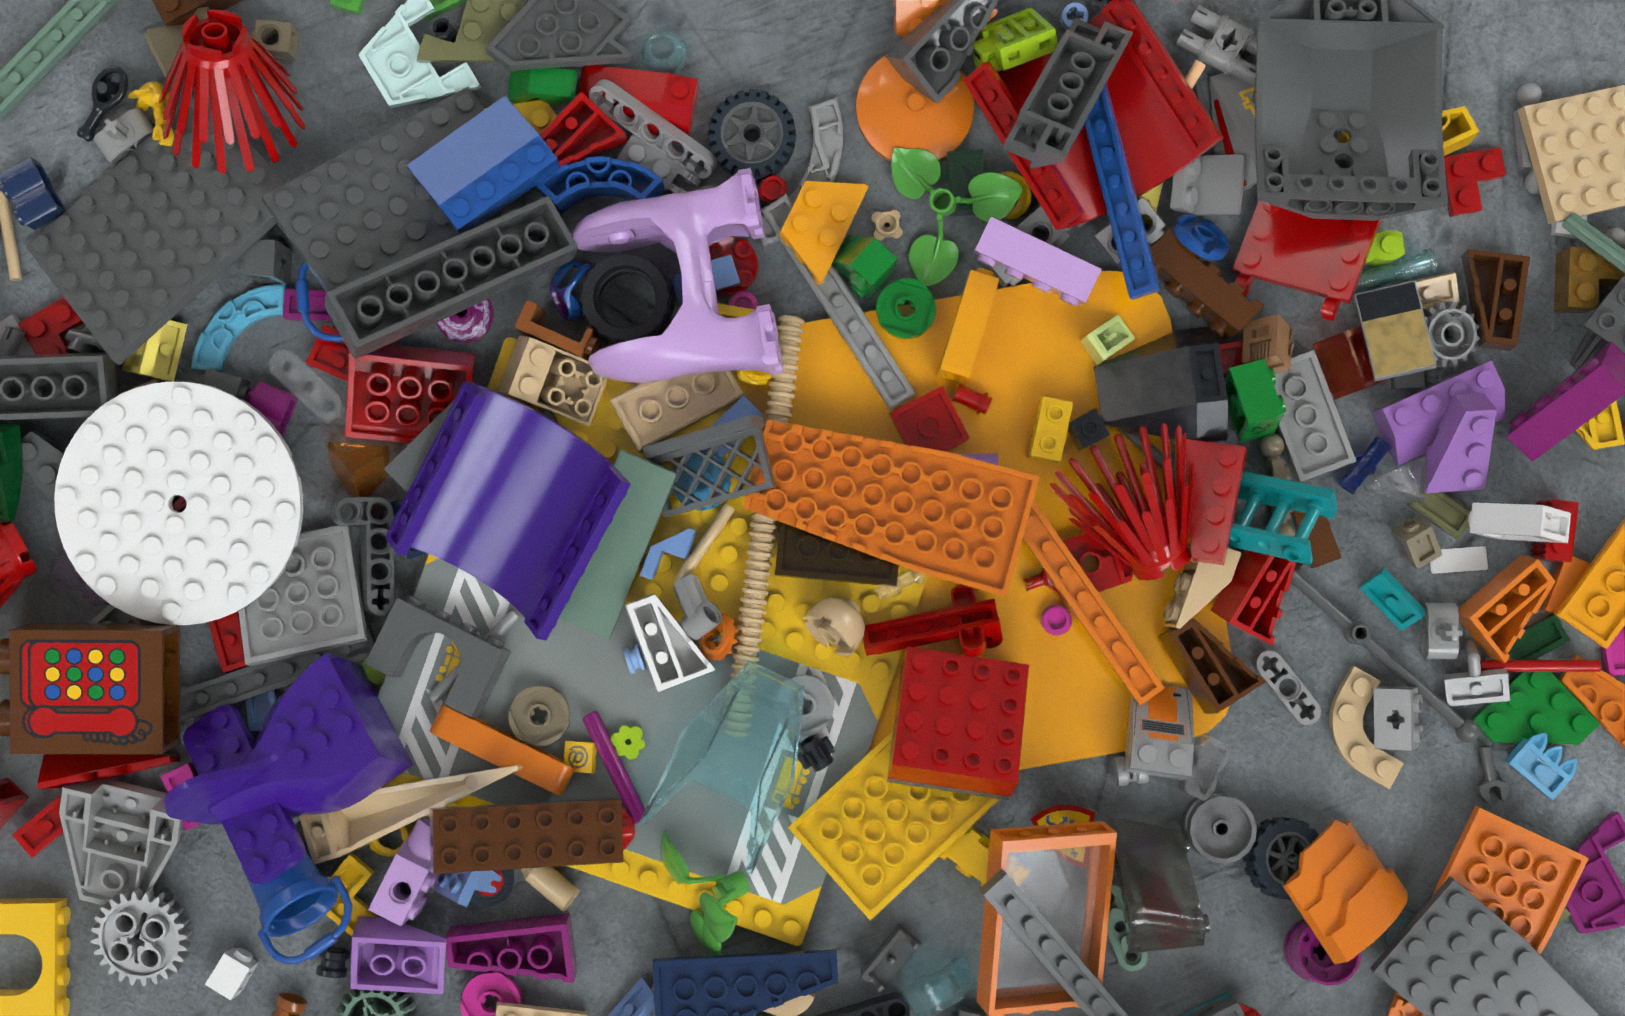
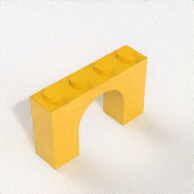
M67 898L0 899V934H16L28 938L37 946L42 957V972L39 980L32 988L0 989V1016H67L69 1014L70 1000L67 998V985L70 981V969L67 967V955L70 951L71 943L70 938L67 937V924L70 921L71 911L67 906Z

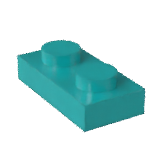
M1385 568L1368 578L1360 586V589L1400 631H1403L1424 617L1426 610Z

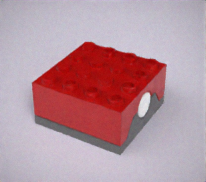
M907 646L900 671L887 782L1009 800L1018 784L1029 665Z

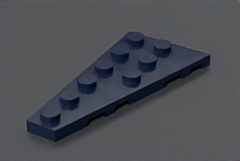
M837 949L655 958L652 961L655 1016H755L769 1008L783 1005L784 1002L802 995L806 996L838 983Z

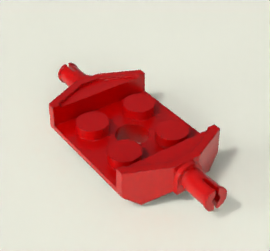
M1084 533L1063 540L1081 568L1082 559L1086 555H1092L1097 559L1098 565L1095 571L1087 572L1083 568L1082 570L1098 592L1132 581L1134 572L1131 567L1122 562L1088 534ZM1043 568L1040 574L1023 579L1024 584L1033 582V584L1025 586L1026 591L1043 585L1048 586L1063 603H1066Z

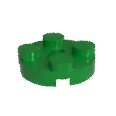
M902 278L887 285L881 291L876 304L879 325L895 338L911 339L920 337L930 328L936 315V303L926 285L911 278ZM905 301L911 302L910 307L915 309L914 313H909L907 317L901 316V311L897 310L898 305H904Z

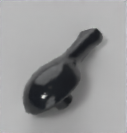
M110 66L100 72L92 85V111L85 124L76 132L78 137L83 138L87 142L93 141L95 130L105 113L116 107L125 98L129 83L128 76L121 67Z

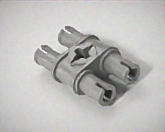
M1199 4L1190 22L1213 33V38L1206 40L1185 28L1182 32L1183 34L1178 38L1176 46L1198 56L1200 62L1224 73V76L1232 74L1255 87L1256 66L1240 58V53L1245 51L1256 56L1257 35L1254 28L1251 27L1249 29L1230 19L1229 15H1223L1222 17ZM1231 41V44L1225 50H1222L1223 46Z

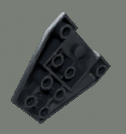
M1209 327L1177 330L1094 366L1100 417L1105 426L1139 432V428L1145 426L1148 434L1161 437V425L1166 423L1170 439L1176 440L1175 431L1180 425L1182 436L1186 433V439L1205 442L1227 441L1228 398L1219 344Z

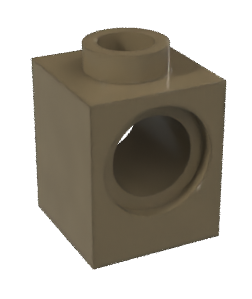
M256 19L255 29H252L250 34L275 59L296 61L300 34L298 29L288 22ZM279 35L278 41L275 44L268 45L271 36Z

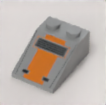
M1164 686L1165 689L1141 706L1135 702L1130 694L1123 772L1179 780L1191 777L1194 753L1192 692L1190 689Z

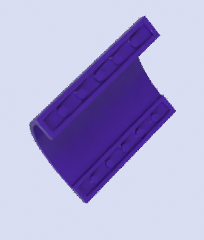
M464 380L385 538L397 554L407 555L411 547L442 559L482 581L504 597L525 618L524 623L536 639L547 640L552 629L556 626L566 603L570 600L579 579L583 576L593 553L597 550L606 529L611 524L619 505L625 498L631 483L599 451L564 426L516 400Z

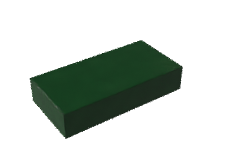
M1550 614L1524 628L1523 636L1521 639L1517 638L1508 653L1510 657L1508 659L1535 660L1570 641V638L1555 614Z

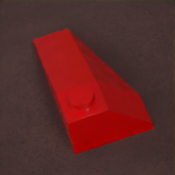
M44 754L37 788L62 789L65 784L108 779L179 763L180 757L162 754Z

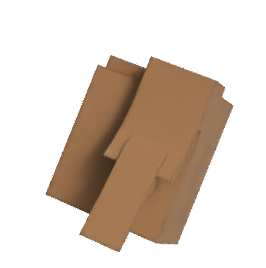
M1279 314L1249 321L1244 327L1242 364L1265 359L1267 367H1271L1275 374L1290 371L1291 353L1294 347L1291 341L1294 329H1289L1290 324Z

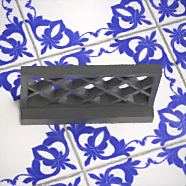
M762 415L745 416L642 447L645 459H650L651 462L658 465L670 461L678 466L675 471L678 473L663 508L664 518L776 487L762 428H765ZM754 436L757 448L751 457L741 451L740 448L745 438ZM734 441H737L736 444H735V446H733V445L730 444V443H731V442H734ZM721 445L731 450L725 465L713 458L718 446ZM710 449L707 454L703 452L704 450ZM694 453L704 458L698 473L686 466L690 456ZM737 454L749 461L742 476L730 469ZM710 462L722 469L715 483L703 476ZM754 465L763 470L766 483L755 485L747 479ZM683 470L695 477L688 491L676 484ZM727 473L739 480L735 490L731 493L720 487ZM700 481L712 488L707 499L703 501L693 495ZM744 484L749 486V488L742 489ZM673 489L685 496L680 507L672 509L669 499ZM717 492H719L720 494H722V495H720V496L715 497V495L717 494Z

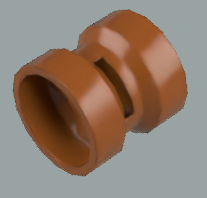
M281 992L278 994L275 1002L277 1006L276 1011L271 1016H300L305 1011L308 1001L299 995Z

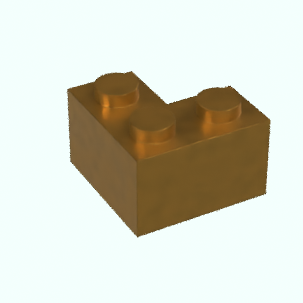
M1569 247L1556 253L1554 312L1584 314L1597 309L1599 285L1615 286L1623 276L1625 277V273L1591 248Z

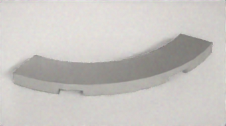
M837 97L809 106L813 126L812 155L798 187L788 197L792 204H794L805 181H835L843 147V125ZM761 215L764 237L760 239L763 247L766 248L778 243L780 240L765 217Z

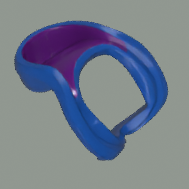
M570 261L562 265L552 278L550 294L556 309L565 320H577L583 314L581 303L570 292L584 274H587L592 269L589 264L584 265L577 261ZM572 266L578 268L572 281L563 289H560V282Z

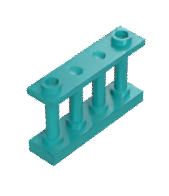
M1243 471L1238 499L1246 500L1247 503L1236 524H1232L1228 546L1287 559L1291 562L1311 565L1313 556L1310 540L1307 539L1319 516L1334 518L1338 510L1335 490ZM1260 504L1276 507L1265 530L1248 527ZM1289 510L1306 513L1294 537L1278 533Z

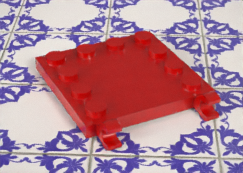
M1258 201L1232 268L1234 273L1239 274L1235 282L1244 289V297L1248 296L1253 279L1324 297L1326 299L1320 311L1322 319L1334 322L1340 303L1350 304L1381 220L1313 219Z

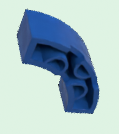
M589 157L586 160L569 165L564 164L559 167L560 169L536 185L537 190L543 197L549 195L555 208L561 214L572 205L591 197L614 196L631 201L658 197L665 191L663 180L652 171L634 162L611 159L610 157Z

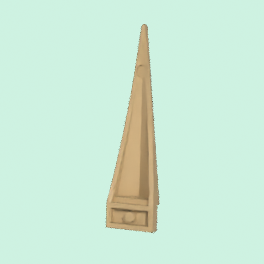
M519 764L382 787L360 802L340 811L299 816L312 862L316 865L349 854L429 815V808L445 807L520 770L523 766Z

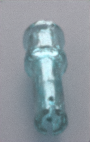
M1428 248L1423 250L1421 254L1410 257L1403 255L1391 264L1362 271L1355 292L1397 280L1409 282L1413 277L1426 273L1429 275L1436 274L1438 269L1436 257L1433 251Z

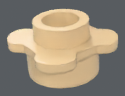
M893 209L890 212L882 213L875 212L872 215L871 220L875 223L873 235L878 241H882L887 237L898 239L902 236L903 230L899 227L901 215L897 210ZM889 223L890 227L886 228L884 224Z

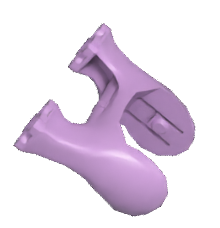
M751 168L738 170L735 175L717 187L619 202L587 215L576 225L572 237L580 250L596 253L623 252L661 243L677 254L682 275L683 304L664 333L658 336L643 337L618 343L597 351L589 357V366L595 374L617 381L648 383L714 371L755 370L770 373L771 375L784 373L777 324L770 304L757 306L755 311L738 318H725L719 315L709 246L731 236L751 237L752 239L764 237L759 195Z

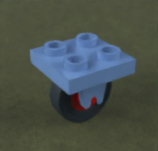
M513 869L442 873L437 877L435 891L465 907L468 906L469 902L484 908L497 906L512 891L514 884Z

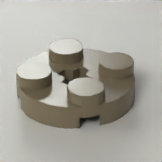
M535 685L522 690L516 695L511 705V710H509L508 719L512 732L518 739L533 746L540 747L554 743L563 736L570 725L571 713L569 704L562 693L551 686ZM536 707H539L541 711H547L548 715L545 717L546 722L544 724H541L539 720H532Z

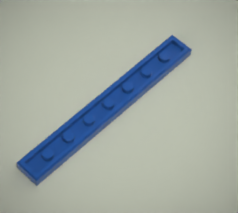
M1106 83L1084 125L1129 298L1134 300L1161 291Z

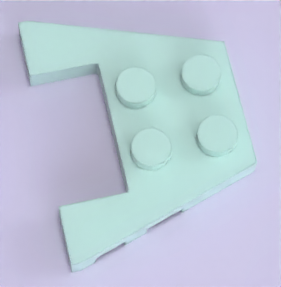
M407 0L404 5L401 4L385 27L382 26L358 54L391 108L450 96L466 87H469L471 91L481 88L467 62L439 77L431 62H417L421 45L411 31L410 26L436 11L430 0Z

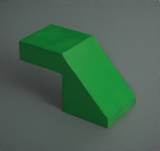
M560 68L510 73L508 100L516 104L539 98L552 106L571 101L575 98L577 72Z

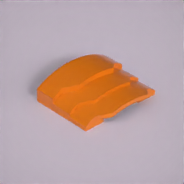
M1337 820L1331 821L1325 830L1300 853L1299 869L1283 885V888L1334 964L1348 962L1370 946L1396 920L1408 900V892L1393 869H1385L1371 846L1364 843L1349 820L1343 823Z

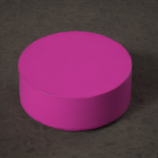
M740 291L730 298L729 305L756 310L758 302L756 297L750 292Z
M1049 606L1041 615V625L1049 634L1062 635L1071 627V614L1063 606Z

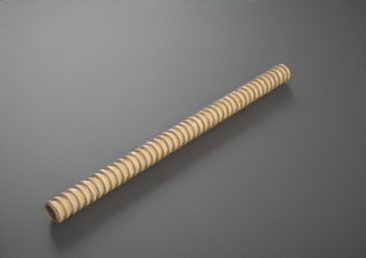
M781 315L778 317L780 326H777L779 332V346L784 373L771 376L773 382H769V387H772V389L768 391L770 400L767 401L769 410L765 412L768 415V419L764 420V424H766L767 420L791 424L788 422V419L792 418V413H790V409L793 408L791 399L795 397L792 394V390L796 389V385L793 382L797 380V376L794 374L798 371L796 362H799L800 359L797 357V353L801 352V348L798 345L802 343V339L799 337L803 334L801 325H804L805 322L797 316ZM752 513L754 522L750 524L753 527V531L749 532V536H752V539L748 541L750 550H747L746 553L749 555V560L745 561V564H748V568L744 569V573L747 576L746 579H743L745 588H742L741 591L744 592V597L740 598L743 606L739 607V611H742L741 616H738V621H740V625H737L739 635L735 636L738 643L734 645V649H737L736 654H733L735 663L731 665L734 668V672L730 673V677L733 680L729 682V687L732 688L731 691H728L730 701L726 703L729 706V710L725 711V715L728 718L724 720L726 729H723L722 732L725 736L743 739L749 737L750 734L747 732V728L751 727L748 719L752 718V714L749 712L750 709H753L751 699L755 697L752 694V690L756 689V685H753V682L757 680V676L754 674L755 671H758L756 661L760 659V657H757V652L761 651V648L758 647V644L762 642V638H759L760 633H763L761 624L765 622L762 619V614H766V610H763V607L767 605V601L764 599L765 595H768L766 586L770 584L767 581V577L771 576L768 569L772 567V563H769L770 558H773L771 548L774 549L775 547L772 544V539H776V535L773 532L777 530V525H774V519L758 513Z

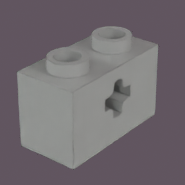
M1379 686L1373 688L1375 749L1412 751L1419 748V743L1423 742V726L1419 725L1418 713L1422 712L1423 698L1422 695H1418V687ZM1399 713V716L1404 717L1405 721L1400 723L1398 719H1394V714Z

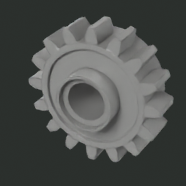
M1444 302L1434 303L1433 308L1423 309L1437 367H1446V365L1448 367H1455L1458 365V361L1466 362L1468 360L1467 354L1469 352L1476 351L1474 345L1480 339L1477 336L1479 325L1473 321L1475 317L1473 313L1468 314L1465 312V305L1456 306V302H1445V304ZM1445 329L1448 330L1447 340L1444 338Z

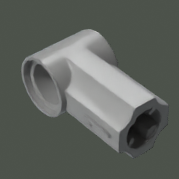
M690 574L679 578L673 583V589L685 615L681 620V624L689 637L698 640L722 622V615L715 604L708 601L697 575Z

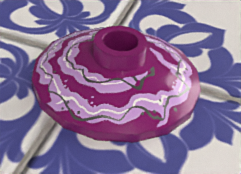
M487 299L467 308V314L464 317H459L456 313L437 322L439 330L445 337L458 343H470L479 340L488 333L493 323L494 309L491 300Z

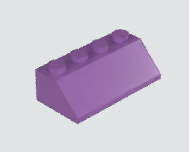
M1492 360L1472 367L1372 412L1396 466L1426 454L1425 451L1428 445L1433 444L1439 432L1437 427L1454 394L1485 393L1497 409L1495 423L1506 418L1505 388Z

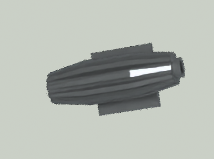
M1624 276L1583 325L1588 331L1570 361V365L1574 369L1580 368L1611 341L1625 354Z

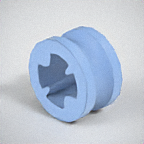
M1070 3L1064 8L1060 17L1062 28L1069 30L1073 23V20L1067 19L1071 12H1075L1076 16H1081L1082 18L1079 20L1087 22L1088 11L1084 5Z
M639 644L634 645L633 649L623 648L631 674L636 673L635 671L638 668L646 669Z

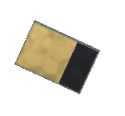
M1416 280L1354 294L1374 382L1437 367Z

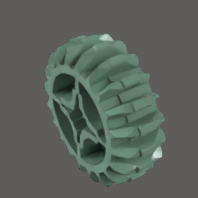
M349 989L350 995L344 994L341 997L344 1005L336 1007V1012L339 1015L354 1016L358 1002L363 999L365 1005L363 1007L364 1016H373L374 1014L375 1016H418L409 1013L416 1007V1003H406V1000L410 997L409 992L402 996L395 991ZM378 998L384 999L385 1001L390 1003L392 1007H384L383 1005H381Z

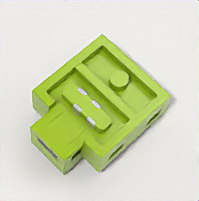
M1031 7L986 24L985 28L979 32L980 40L975 41L973 44L974 50L972 55L974 65L977 68L986 61L991 62L996 71H1005L1054 52L1058 45L1056 30Z

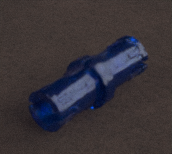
M1376 437L1361 456L1355 458L1357 462H1354L1355 464L1338 484L1347 492L1354 494L1367 476L1375 473L1377 464L1392 449L1390 444L1384 439Z

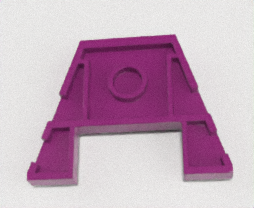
M1610 812L1574 850L1589 858L1565 906L1571 914L1569 918L1576 932L1581 934L1625 926V890L1605 854V850L1625 840V823L1619 812Z

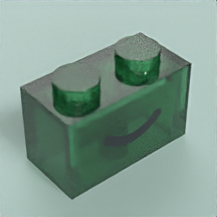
M983 149L947 152L945 161L940 162L941 179L947 180V190L954 197L972 198L968 190L970 181L979 174L985 173ZM958 203L955 211L949 217L975 215L973 203Z

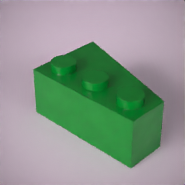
M849 235L840 245L832 265L850 282L849 288L858 297L862 298L865 295L870 300L894 274L897 257L874 237L864 236L861 238L858 235L856 237Z

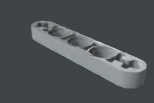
M602 79L590 89L589 99L608 117L698 179L708 178L716 169V157L710 150L613 82ZM623 106L631 108L635 118L627 117L623 112ZM647 124L655 125L659 130V135H653L649 132ZM672 141L681 143L684 152L676 151L672 146ZM690 152L693 153L690 158L687 157ZM700 160H702L705 163L704 167L700 165Z

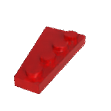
M1186 439L1187 483L1189 468L1192 463H1195L1196 472L1190 521L1191 555L1193 561L1223 566L1225 564L1247 455V448L1245 446Z

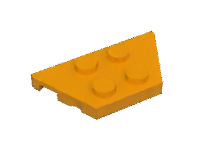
M805 181L778 235L787 246L792 248L794 256L801 265L804 263L810 270L816 284L821 285L864 198L869 187L868 185Z

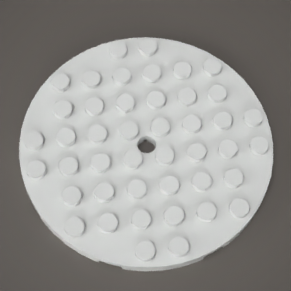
M192 382L154 383L134 388L106 402L74 434L65 450L56 478L54 494L56 523L61 542L74 568L86 584L108 603L127 614L154 623L168 625L206 623L235 613L254 602L276 582L285 570L293 549L298 543L302 527L303 491L301 479L298 477L294 461L291 457L293 455L281 434L260 411L248 402L222 391V389ZM180 495L185 498L187 506L183 512L173 510L172 501L174 496Z

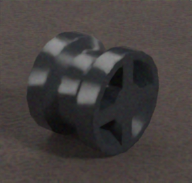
M330 946L319 954L321 964L317 966V975L328 978H344L347 976L348 970L345 964L346 960L350 958V950Z

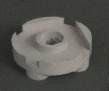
M802 674L789 678L777 691L774 701V713L779 724L787 731L789 730L791 733L800 736H810L822 731L832 718L834 710V697L830 688L820 678L813 675ZM800 697H804L806 700L811 699L813 705L809 706L810 712L804 713L802 709H796L795 705L799 704Z

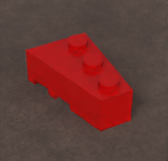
M582 91L539 134L557 157L559 167L564 164L569 165L583 161L589 157H599L628 141L625 132Z

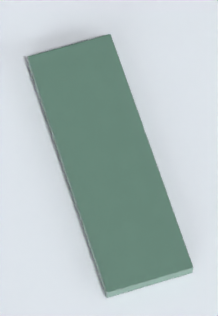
M623 449L619 451L614 466L631 485L625 498L619 505L611 524L599 542L597 550L593 553L586 566L583 576L579 579L573 590L570 600L566 603L559 616L562 620L607 639H610L678 474Z

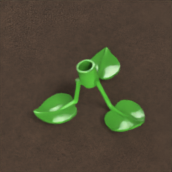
M895 148L892 154L891 170L896 188L903 196L912 200L920 199L927 190L931 194L930 206L937 213L938 237L936 238L928 234L920 236L913 242L909 250L910 266L918 281L925 284L926 287L932 286L946 279L955 269L959 259L958 247L953 241L943 240V218L952 214L958 203H973V212L982 221L988 222L990 217L1001 221L1014 208L1023 192L1022 186L1006 175L988 172L979 174L970 181L968 190L972 198L954 197L945 188L934 190L931 187L939 181L941 176V165L935 155L922 149Z
M665 830L661 836L660 852L664 867L672 879L679 885L683 882L695 884L716 881V885L713 886L715 898L708 892L701 893L699 897L700 907L704 916L698 909H695L691 912L690 921L692 930L702 946L712 956L720 955L721 943L731 936L738 917L728 913L723 906L750 891L748 880L740 870L726 877L722 873L715 876L690 877L684 859L670 841L667 830Z

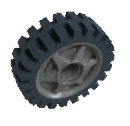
M749 89V92L745 93L743 90L738 91L737 95L732 96L731 94L726 97L724 103L721 101L717 106L716 112H713L708 128L709 146L711 152L716 157L717 164L726 173L728 172L733 176L738 170L751 168L755 181H761L762 178L782 171L783 167L790 161L796 143L794 120L787 106L781 103L776 96H770L768 92L762 90L761 93L756 92V89ZM750 130H756L760 133L759 139L754 142L747 141L744 135Z

